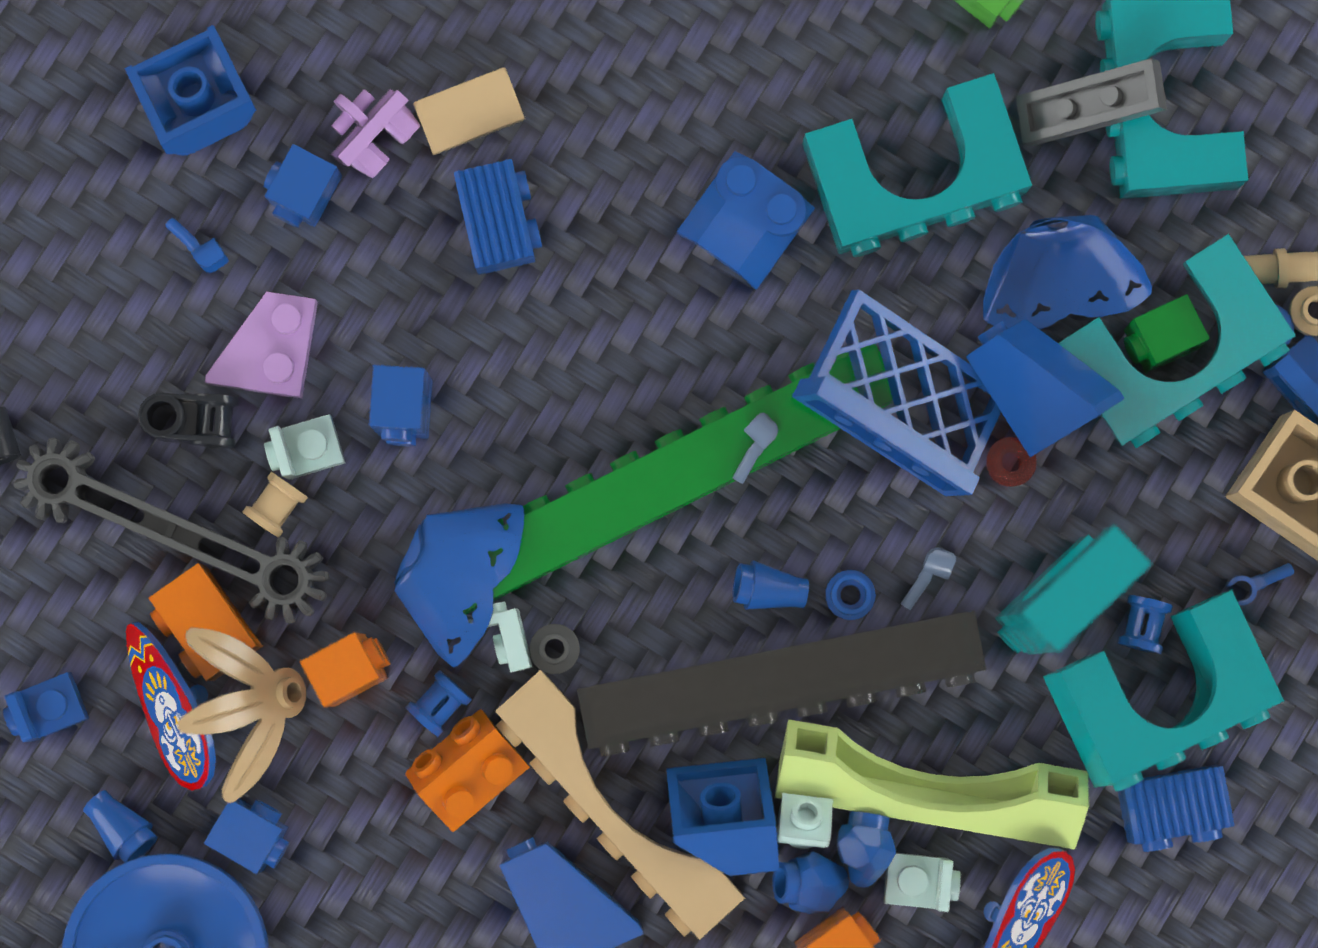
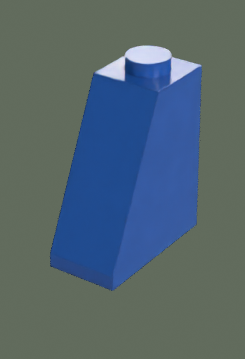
M1027 319L1020 321L1010 328H1007L1003 321L978 336L982 346L966 356L1029 457L1034 456L1125 399L1118 388Z
M532 837L506 849L509 859L501 862L499 866L537 948H615L643 934V927L633 914L550 842L546 841L536 845Z

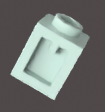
M330 414L284 428L276 426L268 429L271 441L264 443V448L269 465L273 472L280 470L282 477L287 480L345 464L334 421Z
M505 601L494 603L493 614L488 627L499 625L501 634L493 635L499 664L508 663L510 672L533 668L519 609L507 610Z
M782 793L776 822L777 843L789 844L799 849L811 847L825 848L829 846L833 799Z
M896 853L886 869L883 902L885 904L931 908L937 911L948 912L950 901H958L960 871L953 870V861L949 858Z

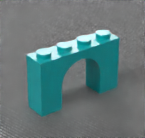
M1106 0L1102 5V10L1096 12L1095 19L1098 40H1105L1107 59L1101 60L1100 72L1150 59L1152 56L1167 50L1224 45L1233 34L1230 0ZM1150 115L1105 127L1107 136L1114 137L1116 156H1111L1110 178L1113 186H1119L1120 199L1238 190L1248 181L1244 131L1180 135L1164 129Z
M994 73L949 87L942 97V102L959 151V170L955 181L946 190L933 197L906 199L896 196L883 188L873 177L868 167L853 119L805 133L802 145L839 254L851 251L853 257L864 256L881 249L880 241L899 236L900 242L910 241L928 234L927 226L946 221L947 227H953L976 218L974 213L976 210L992 205L994 212H999L1015 207L1023 202L1021 196L1028 192L1032 183Z
M1229 234L1183 264V267L1213 311L1218 329L1217 344L1211 359L1194 376L1176 382L1157 381L1144 376L1128 362L1099 317L1058 343L1121 391L1125 399L1101 414L1121 446L1131 441L1135 449L1161 433L1156 424L1174 414L1178 421L1182 420L1204 406L1199 398L1204 393L1216 386L1219 392L1223 394L1247 378L1242 369L1259 359L1265 367L1290 351L1285 342L1296 335Z
M1116 525L1106 528L1095 539L1089 534L1082 536L995 617L996 621L1002 626L997 633L1017 654L1020 651L1028 655L1059 652L1152 564Z
M1232 590L1211 596L1170 616L1192 662L1196 675V694L1192 707L1187 715L1171 728L1153 725L1133 710L1104 651L1085 656L1043 676L1094 788L1113 785L1117 792L1131 787L1144 779L1140 771L1155 764L1158 770L1178 764L1186 759L1183 750L1197 743L1201 750L1214 746L1229 738L1226 729L1238 723L1241 724L1243 729L1259 724L1271 717L1268 711L1269 708L1284 701Z

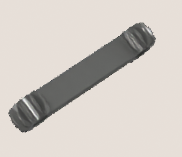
M49 438L47 454L40 446L33 444L29 447V451L35 461L32 464L24 460L17 462L16 467L28 472L27 478L15 480L13 482L14 488L30 490L22 497L20 504L27 509L37 505L35 511L37 519L45 521L53 512L56 522L66 523L69 517V506H78L258 585L260 592L251 598L249 604L252 608H258L269 601L264 616L268 620L273 621L278 616L282 607L285 622L294 623L296 620V605L304 615L310 617L314 614V609L307 601V598L311 596L317 600L324 601L327 597L324 591L313 587L314 582L328 581L330 579L329 573L326 571L312 572L311 570L321 563L323 557L320 553L316 552L303 560L308 546L306 542L299 540L294 545L290 554L287 539L278 538L276 542L277 555L270 557L87 477L85 470L93 464L95 457L89 452L78 456L80 444L73 440H70L62 449L59 439ZM63 467L68 473V484L60 493L52 494L47 485L48 476L54 469ZM94 488L143 510L144 519L136 523L86 500L85 493L88 489ZM208 538L259 561L260 570L253 574L200 550L199 543L202 539ZM291 566L298 574V585L293 592L282 595L274 586V577L281 568Z

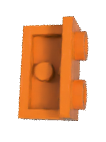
M480 709L472 716L461 719L453 727L451 734L433 749L422 752L414 760L412 767L406 771L405 775L417 795L452 832H455L528 770L530 766L495 727L487 714Z

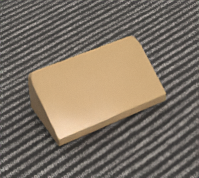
M506 68L492 71L413 103L433 155L525 120Z

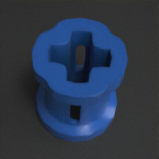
M1128 595L1127 603L1131 606L1125 634L1118 637L1117 644L1144 652L1162 654L1163 646L1159 644L1165 615L1172 612L1173 605L1146 597ZM1146 614H1149L1146 631L1142 636L1140 634Z
M438 670L434 675L436 681L416 703L409 702L405 707L424 727L437 737L444 732L442 725L461 704L468 705L472 701V698L441 670Z

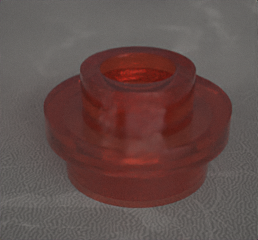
M1007 437L997 441L990 448L986 457V467L989 475L995 482L1006 487H1017L1026 483L1033 476L1037 464L1036 455L1029 457L1016 437ZM1005 454H1014L1019 459V468L1016 471L1010 472L1003 467L1002 458Z

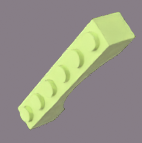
M789 719L779 760L775 798H782V793L833 799L832 808L873 813L890 818L1069 849L1076 848L1089 808L1088 773L1084 770L1036 763L1015 771L988 776L956 777L929 774L905 768L877 757L856 744L839 728Z

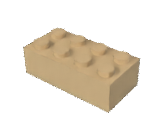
M1292 410L1278 418L1225 497L1317 561L1318 425L1296 410Z

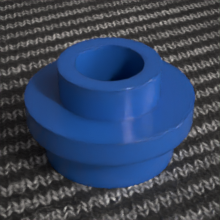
M845 570L833 576L827 584L825 591V600L828 608L834 615L844 620H856L865 616L872 609L876 597L872 581L865 574L855 570ZM845 586H853L859 592V599L854 605L845 604L841 599V591Z

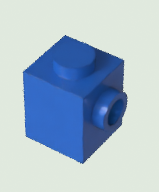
M292 144L283 163L276 161L269 170L264 182V188L268 189L265 198L275 207L272 214L280 220L296 228H299L302 221L315 227L339 184L342 174L337 166Z
M239 798L232 803L227 802L204 844L253 873L258 874L264 871L267 865L274 869L281 860L290 843L283 839L289 827L279 821L282 813L258 799L255 800L253 805H250Z

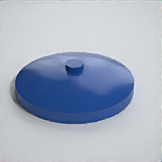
M174 853L143 856L121 864L104 874L84 893L77 903L66 926L62 942V948H269L262 916L246 889L232 875L215 864L198 857Z

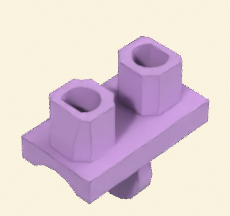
M365 89L353 102L342 94L334 100L336 106L343 113L331 125L333 129L340 135H343L353 123L357 124L331 154L341 165L348 167L351 165L366 176L374 178L389 161V158L372 143L373 139L384 128L400 144H404L417 131L420 124L405 106L409 100L398 90L394 92L389 89L367 115L363 112L375 98Z

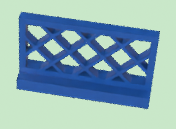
M859 289L850 292L810 377L800 379L792 395L800 403L944 496L973 494L980 477L973 473L1001 413L992 397H990L983 414L973 417L966 390L978 387L989 394L973 367ZM860 308L871 315L876 332V337L863 341H858L854 326V320ZM887 326L891 328L893 332L888 333ZM902 336L910 341L915 362L897 367L890 339ZM844 340H846V346H842ZM878 343L885 371L867 376L860 348ZM849 352L856 380L842 383L830 375L829 372L837 355ZM926 353H928L932 357L927 358ZM940 361L948 367L952 387L935 392L929 364ZM917 369L923 396L906 401L899 374ZM963 377L970 382L964 383ZM887 378L894 405L882 409L874 404L869 383ZM858 387L859 393L851 388ZM954 394L961 421L944 426L937 399ZM925 403L932 430L920 434L912 427L908 408ZM896 412L897 418L891 415V413ZM961 428L964 430L968 446L962 460L951 454L946 433ZM934 437L935 443L929 439Z

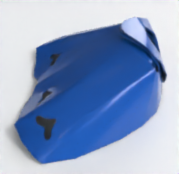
M1083 215L1034 220L1030 227L1016 234L993 265L983 298V320L993 326L1003 321L1006 327L1010 328L1020 321L1027 319L1038 329L1052 326L1070 314L1090 318L1104 317L1128 312L1151 295L1152 285L1144 266L1098 216ZM1068 222V224L1062 228H1055L1049 226L1051 224ZM1130 280L1142 284L1140 288H1133L1128 296L1125 295L1129 288ZM1099 290L1105 297L1109 298L1108 301L1097 299L1094 302L1088 301ZM1039 303L1051 308L1047 312L1040 311L1036 316H1032ZM1008 304L1016 317H1010L1007 313L997 314L996 310Z
M504 503L426 515V518L418 525L408 551L401 561L394 581V591L436 653L453 668L468 657L490 623L493 614V588L511 572L520 551L524 527L523 505ZM510 513L511 516L507 519L509 528L505 531L497 520ZM502 548V553L496 556V564L492 567L488 551ZM473 603H477L476 610L472 612L473 622L469 623L463 610L471 607ZM460 637L461 641L453 646V652L450 654L447 639Z

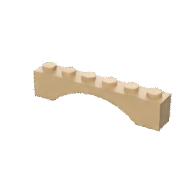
M542 670L495 711L502 718L496 724L499 731L515 748L523 742L536 756L529 763L548 785L555 780L561 784L569 793L563 800L567 807L582 823L589 817L603 831L597 837V840L616 861L623 855L637 869L631 875V878L650 899L657 893L671 907L665 913V916L684 937L692 931L700 940L745 899L742 892L723 872L693 854L684 853L655 842L634 829L612 809L596 787L584 762L577 734L576 707Z

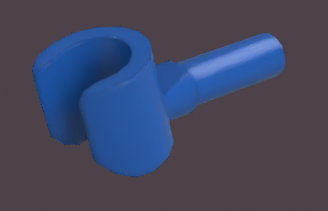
M171 218L166 223V228L187 246L195 261L205 272H215L229 262L215 238L200 245L198 240L175 218Z
M1287 563L1251 578L1243 575L1233 576L1227 582L1226 587L1238 581L1247 582L1250 586V594L1245 599L1237 600L1239 605H1247L1255 599L1257 591L1293 575L1294 569L1290 563Z

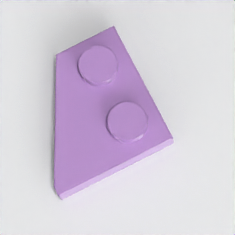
M266 292L206 374L205 383L302 399L318 301L312 298Z

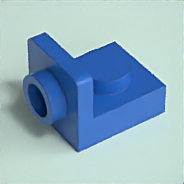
M66 672L25 690L14 691L5 695L8 707L3 709L5 722L12 735H19L22 742L36 741L90 719L72 672Z

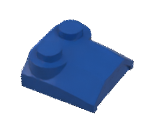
M214 25L208 27V30L133 67L130 65L125 68L166 154L189 155L243 129L250 122L253 113L256 111L253 101Z
M734 151L731 157L720 167L717 176L682 223L677 234L694 242L740 275L752 288L757 290L812 215L815 208L797 190L762 165Z

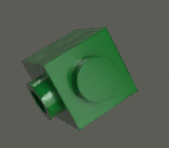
M1187 294L1134 318L1124 329L1126 337H1124L1125 349L1135 364H1141L1145 374L1198 350L1210 339Z

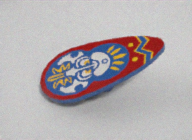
M140 622L128 624L126 627V641L131 671L161 760L170 775L182 787L193 791L208 786L214 776L216 763L212 735L185 734L178 729L179 719L192 709L206 702L208 691L199 684L189 689L176 665L155 636Z
M1047 848L1035 855L1021 869L1011 884L1002 904L994 901L987 903L984 908V916L988 921L994 922L985 948L1040 947L1065 906L1073 887L1075 875L1073 857L1061 848Z

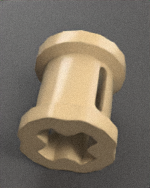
M271 471L267 477L270 483L252 507L246 506L242 513L279 538L283 533L281 528L296 505L298 503H305L308 497Z

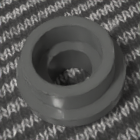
M549 624L540 628L533 635L530 642V656L540 670L550 674H560L572 668L578 660L580 653L579 641L575 633L568 627L560 624ZM552 639H558L564 645V653L557 659H552L545 653V646Z

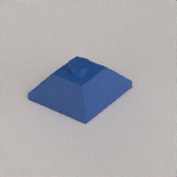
M766 758L666 768L674 844L728 876L779 871L777 829Z

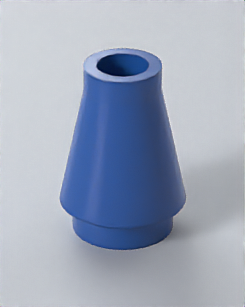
M754 560L751 561L750 565L739 563L733 582V602L743 604L745 610L783 607L804 608L809 593V580L793 576Z
M106 790L99 792L91 798L83 809V812L91 819L114 860L122 859L126 863L143 857L157 840V836L151 831L152 823L114 799Z

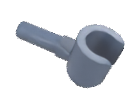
M766 413L758 414L744 429V432L755 442L747 450L732 477L741 484L746 480L763 450L778 435L777 424Z
M941 548L929 550L917 580L900 604L911 610L929 585L933 575L948 580L956 561L955 554Z

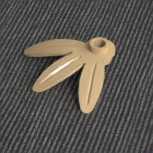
M193 627L186 632L188 645L214 667L251 687L249 690L236 691L211 699L183 715L178 722L179 731L185 734H216L232 731L258 720L237 754L222 787L223 799L228 803H232L251 789L269 767L282 738L285 718H292L298 715L304 707L306 686L303 678L297 671L292 668H279L273 671L271 666L257 652L240 640L218 631Z

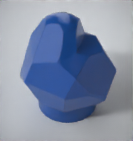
M850 811L848 825L842 824L838 831L837 848L840 860L848 866L850 882L857 887L866 888L873 885L889 867L896 855L891 832H888L889 817L867 812Z
M815 851L801 854L790 859L788 862H779V871L773 872V892L778 903H788L792 910L808 914L830 912L837 900L844 895L849 887V877L845 868Z

